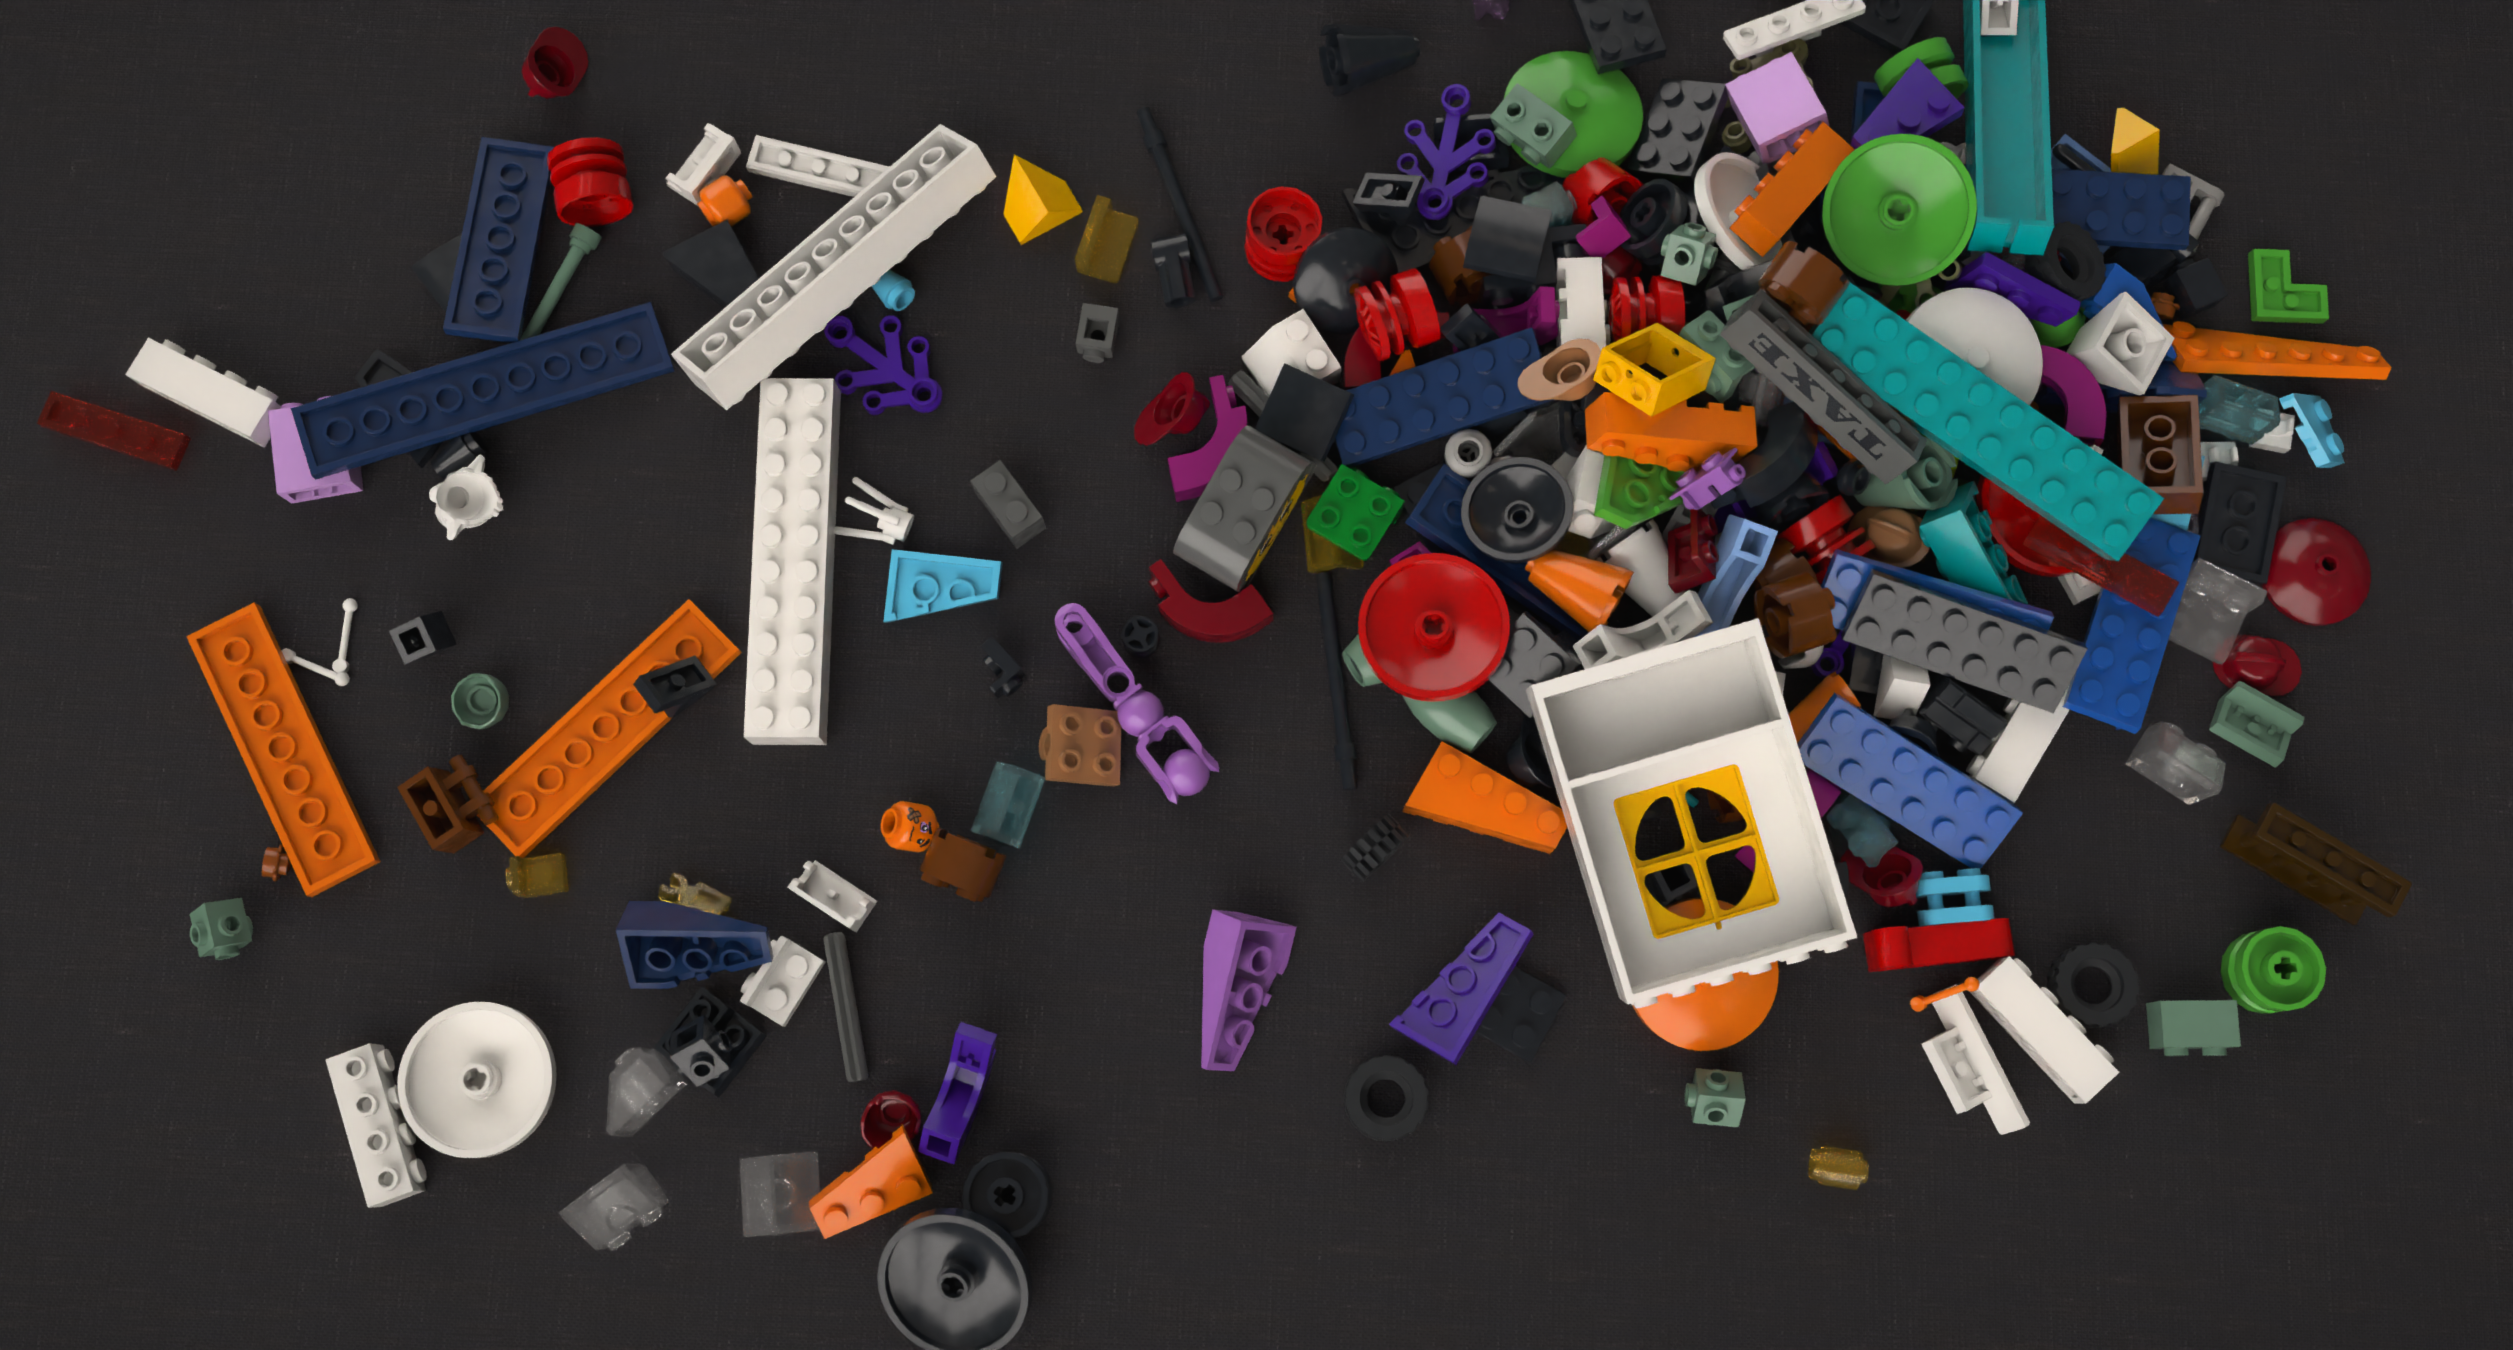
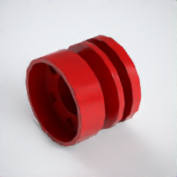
M598 137L580 138L564 142L554 147L548 153L547 164L551 171L550 180L555 186L553 196L557 216L562 222L573 226L576 223L586 227L602 226L619 221L632 212L634 203L630 184L625 178L627 168L624 163V152L620 144L610 139Z
M1280 186L1268 189L1255 198L1248 210L1244 251L1248 263L1257 274L1271 281L1287 282L1294 280L1295 270L1300 257L1307 247L1321 235L1323 218L1319 206L1310 195L1297 188Z
M1416 268L1392 275L1390 277V294L1380 281L1372 282L1371 291L1367 286H1361L1354 290L1356 314L1361 332L1378 361L1390 358V348L1396 355L1404 353V335H1406L1414 348L1440 340L1441 334L1437 312L1428 287L1421 273Z
M1661 275L1652 276L1648 292L1645 293L1641 277H1632L1630 287H1628L1625 277L1613 279L1611 295L1608 301V324L1610 325L1613 343L1655 323H1659L1677 335L1680 334L1685 326V301L1682 282Z
M1841 495L1831 499L1776 536V539H1786L1795 546L1790 550L1794 556L1804 551L1809 557L1806 560L1810 566L1815 565L1819 571L1816 577L1820 585L1835 549L1866 557L1870 550L1876 547L1871 539L1859 547H1856L1852 542L1853 539L1865 532L1863 527L1853 529L1847 533L1842 526L1852 518L1854 513Z

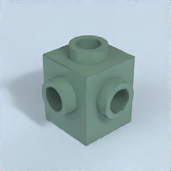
M1696 223L1681 224L1672 233L1667 234L1661 248V255L1665 256L1661 276L1696 286L1706 277L1708 269L1711 270L1715 264L1718 255V248L1714 247L1716 234L1707 232L1706 227Z
M242 898L203 903L190 913L192 923L190 937L193 945L198 948L199 957L215 955L216 960L232 958L239 955V950L252 941L253 925L251 919L246 916Z
M1696 1068L1693 1083L1686 1084L1684 1096L1685 1106L1691 1107L1693 1123L1739 1127L1746 1101L1742 1072Z

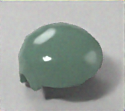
M473 673L457 683L451 695L452 710L464 726L479 730L490 728L500 722L508 711L509 694L505 685L499 679L488 674Z

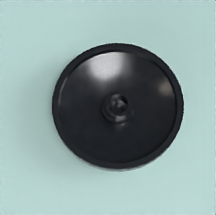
M938 1208L915 1215L902 1224L885 1246L879 1261L878 1289L888 1316L901 1333L925 1350H998L1016 1335L1031 1306L1033 1295L1032 1276L1021 1248L1001 1226L985 1216L972 1211L958 1208Z

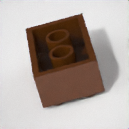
M2198 395L2119 397L2116 416L2118 467L2164 498L2153 514H2198L2203 496Z

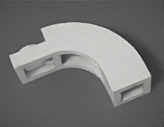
M1688 590L1658 614L1637 625L1626 628L1598 625L1575 643L1573 648L1584 669H1588L1693 638L1711 625L1713 621L1698 594Z

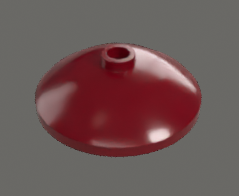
M2301 519L2277 530L2267 584L2262 585L2270 602L2288 618L2312 626L2334 624L2355 613L2365 601L2371 585L2369 559L2360 542L2345 528L2323 519ZM2323 560L2330 565V571L2324 569L2322 565Z

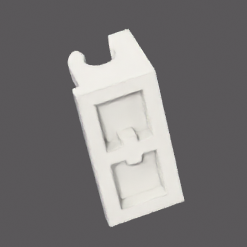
M709 123L703 128L706 131L704 133L705 137L676 175L669 173L665 178L668 180L667 185L669 188L695 205L701 201L699 196L700 190L725 175L741 154L734 137L729 134L727 135Z
M816 860L813 863L807 861L803 865L805 870L799 879L794 878L787 888L857 933L878 901Z

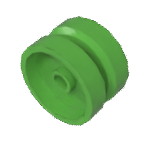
M1944 37L1926 39L1897 53L1886 61L1873 77L1883 97H1886L1915 60L1919 58L1956 99L1969 86L1960 65H1951L1955 56Z
M2279 926L2246 933L2231 942L2222 956L2220 973L2226 991L2233 1000H2237V1004L2251 1012L2270 1014L2304 1008L2314 1001L2325 984L2326 966L2322 952L2310 937L2297 929Z

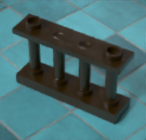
M2274 802L2267 804L2257 824L2241 815H2236L2219 846L2352 925H2357L2366 906L2371 907L2388 918L2396 916L2413 884Z

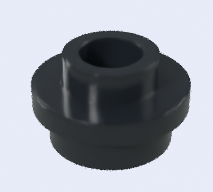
M1858 459L1849 460L1837 472L1836 481L1840 493L1847 496L1863 493L1869 484L1871 473Z

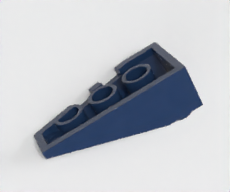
M2173 361L2161 362L2145 394L2136 395L2098 383L2104 396L2106 412L2117 413L2119 397L2198 395V404L2207 398V390L2198 374L2180 372ZM2046 387L2035 400L2038 405L2064 407L2059 396L2049 387Z
M629 901L616 928L630 989H669L677 987L680 981L695 977L698 981L708 979L711 973L725 969L730 972L739 971L772 962L774 957L768 927L666 901Z

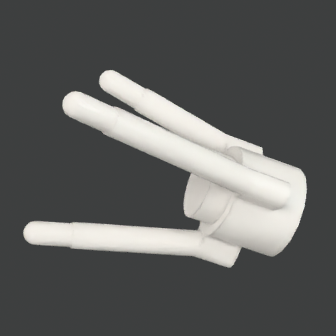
M854 477L852 482L890 509L885 507L882 511L852 497H846L845 502L878 517L877 528L882 529L883 532L837 526L834 528L835 534L881 540L894 545L896 539L904 542L914 520V515L908 513L909 508L897 504L858 477Z

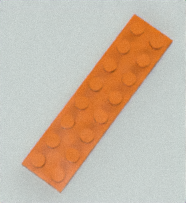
M688 599L483 790L484 793H489L495 802L493 809L498 816L495 822L486 826L518 859L522 860L672 719L667 716L664 710L655 714L633 684L640 675L695 655L714 679L742 652Z
M254 602L186 636L306 896L314 897L381 862L261 606Z

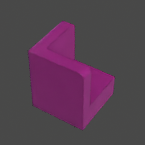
M1603 195L1591 203L1598 219L1576 235L1578 243L1590 257H1601V259L1632 237L1622 218Z

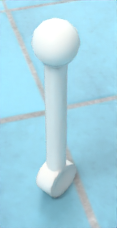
M352 598L346 599L342 604L345 610L339 656L332 664V668L336 673H347L350 668L349 663L346 661L352 616L353 612L358 608L357 601Z
M291 649L281 650L287 664L295 663L334 679L335 683L339 686H345L350 681V677L346 672L336 673L296 656V653Z

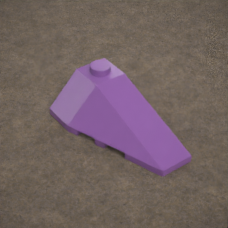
M1212 909L1203 953L1201 1068L1205 1070L1235 1071L1255 1031L1252 1023L1261 1005L1267 1007L1272 995L1268 993V990L1276 974L1282 975L1288 964L1297 927L1240 912Z

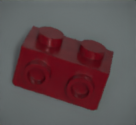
M1691 509V523L1668 532V585L1675 594L1716 579V562L1719 561V555L1715 547V535L1718 534V528L1712 515H1706L1702 509Z

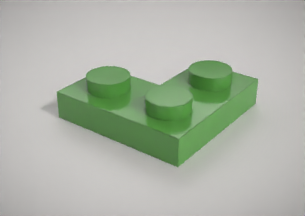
M2253 249L2248 254L2251 321L2323 324L2329 319L2327 285L2291 284L2289 250Z

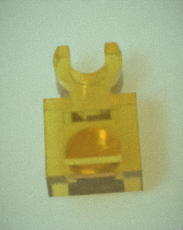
M673 873L670 879V886L675 889L668 888L663 884L659 888L658 897L661 901L722 916L730 909L732 898L701 881L692 887L688 885L687 879L678 873Z

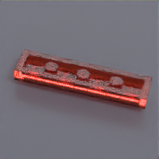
M51 391L37 421V424L45 429L174 471L178 470L191 440L186 434Z
M2041 515L2023 543L2024 546L2157 617L2161 615L2180 583L2125 553L2119 561L2105 560Z

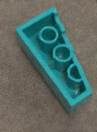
M1974 481L1957 487L1953 500L1947 506L1926 511L1919 526L1920 537L1926 547L1932 548L1937 558V568L1943 578H1948L1951 583L2028 605L2015 575L2008 577L2006 573L2009 566L2003 545L1994 544L1991 539L1992 534L1989 525L1992 524V520L1987 509L1980 512L1973 495L1978 494L1979 491Z

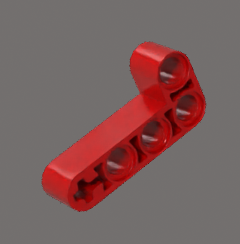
M2009 918L1913 928L1897 926L1876 929L1863 934L1868 972L2015 956Z

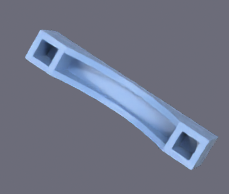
M1729 514L1716 547L1719 555V561L1716 562V579L1703 583L1698 593L1713 623L1695 637L1730 626L1743 597L1755 578L1765 567L1778 531Z

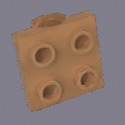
M1055 704L1048 706L1047 727L1043 729L1039 739V755L1041 760L1046 761L1045 780L1112 787L1120 785L1121 725L1118 721L1117 711Z

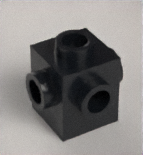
M704 1015L671 1033L670 1058L673 1060L677 1071L682 1076L687 1075L697 1087L709 1080L719 1078L725 1071L730 1069L731 1041L724 1031H718Z

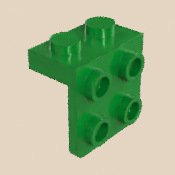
M1341 464L1307 518L1306 525L1309 530L1358 559L1366 561L1372 556L1391 523L1395 524L1403 511L1405 500L1401 499L1400 495L1391 488L1381 487L1372 482L1362 471L1356 468L1350 469Z

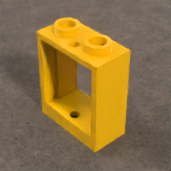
M1655 323L1603 347L1593 380L1652 417L1706 390L1716 358L1659 323ZM1675 348L1678 350L1679 355L1675 353ZM1647 363L1668 377L1660 380L1639 366Z

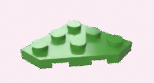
M1604 455L1594 515L1624 529H1628L1683 504V498L1680 495L1673 500H1670L1669 497L1678 488L1676 480L1685 472L1670 471L1667 467L1654 464H1640L1635 460L1620 456Z

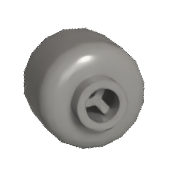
M1464 429L1450 437L1445 447L1444 458L1446 465L1452 471L1464 478L1470 479L1476 477L1489 466L1493 451L1490 441L1483 433L1478 430ZM1469 449L1468 453L1462 452L1463 450ZM1474 453L1475 458L1471 461L1470 455ZM1461 456L1466 457L1467 462L1463 461L1461 459Z

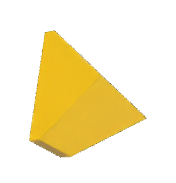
M2117 108L2111 151V172L2158 175L2160 129L2125 108Z
M1014 154L1003 215L1020 245H1023L1083 213L1066 181Z

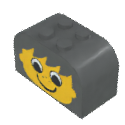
M1245 426L1226 451L1184 524L1175 543L1173 554L1237 592H1241L1249 586L1318 465L1253 427Z

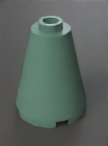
M1924 437L1927 442L1917 463L1888 484H1884L1876 475L1871 474L1867 488L1863 493L1854 495V497L1861 505L1870 507L1936 510L1945 507L1953 500L1958 487V479L1952 480L1951 468L1956 467L1955 459L1947 450L1931 439Z

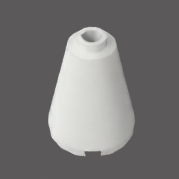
M1652 519L1645 524L1649 529L1648 532L1641 527L1604 553L1608 559L1604 563L1627 568L1634 572L1625 593L1653 617L1686 591L1675 594L1668 585V549L1658 525ZM1600 557L1596 559L1597 561L1603 562Z

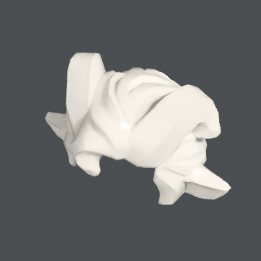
M478 455L468 467H462L458 471L449 473L443 482L433 486L429 491L430 500L436 503V517L447 528L448 540L456 538L464 528L477 527L493 516L497 517L499 512L503 510V499L499 497L500 493L497 491L493 478L483 472L485 467L483 455Z

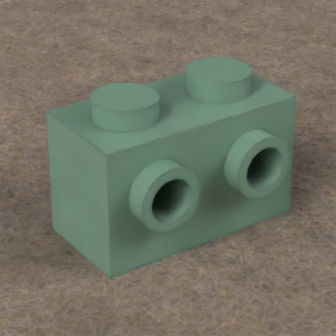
M1518 83L1490 116L1495 128L1493 133L1500 141L1508 146L1513 142L1522 149L1521 154L1529 162L1536 166L1542 163L1549 169L1577 136L1572 121Z
M2237 1000L2156 1001L2146 1003L2150 1049H2164V1056H2189L2188 1049H2202V1056L2227 1055L2226 1048L2241 1047Z

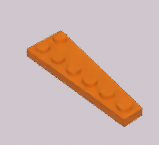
M2182 321L2174 322L2173 325L2163 324V327L2175 338L2172 346L2177 357L2173 363L2180 372L2387 380L2392 368L2381 356V353L2370 346L2354 347L2195 328L2193 325Z

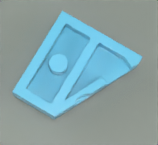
M2292 393L2279 398L2283 409L2292 406L2298 414L2301 424L2297 425L2295 430L2307 447L2308 453L2316 467L2332 468L2345 463L2341 454L2344 452L2343 442L2339 435L2333 432L2329 421L2332 418V412L2328 403L2321 399V396Z

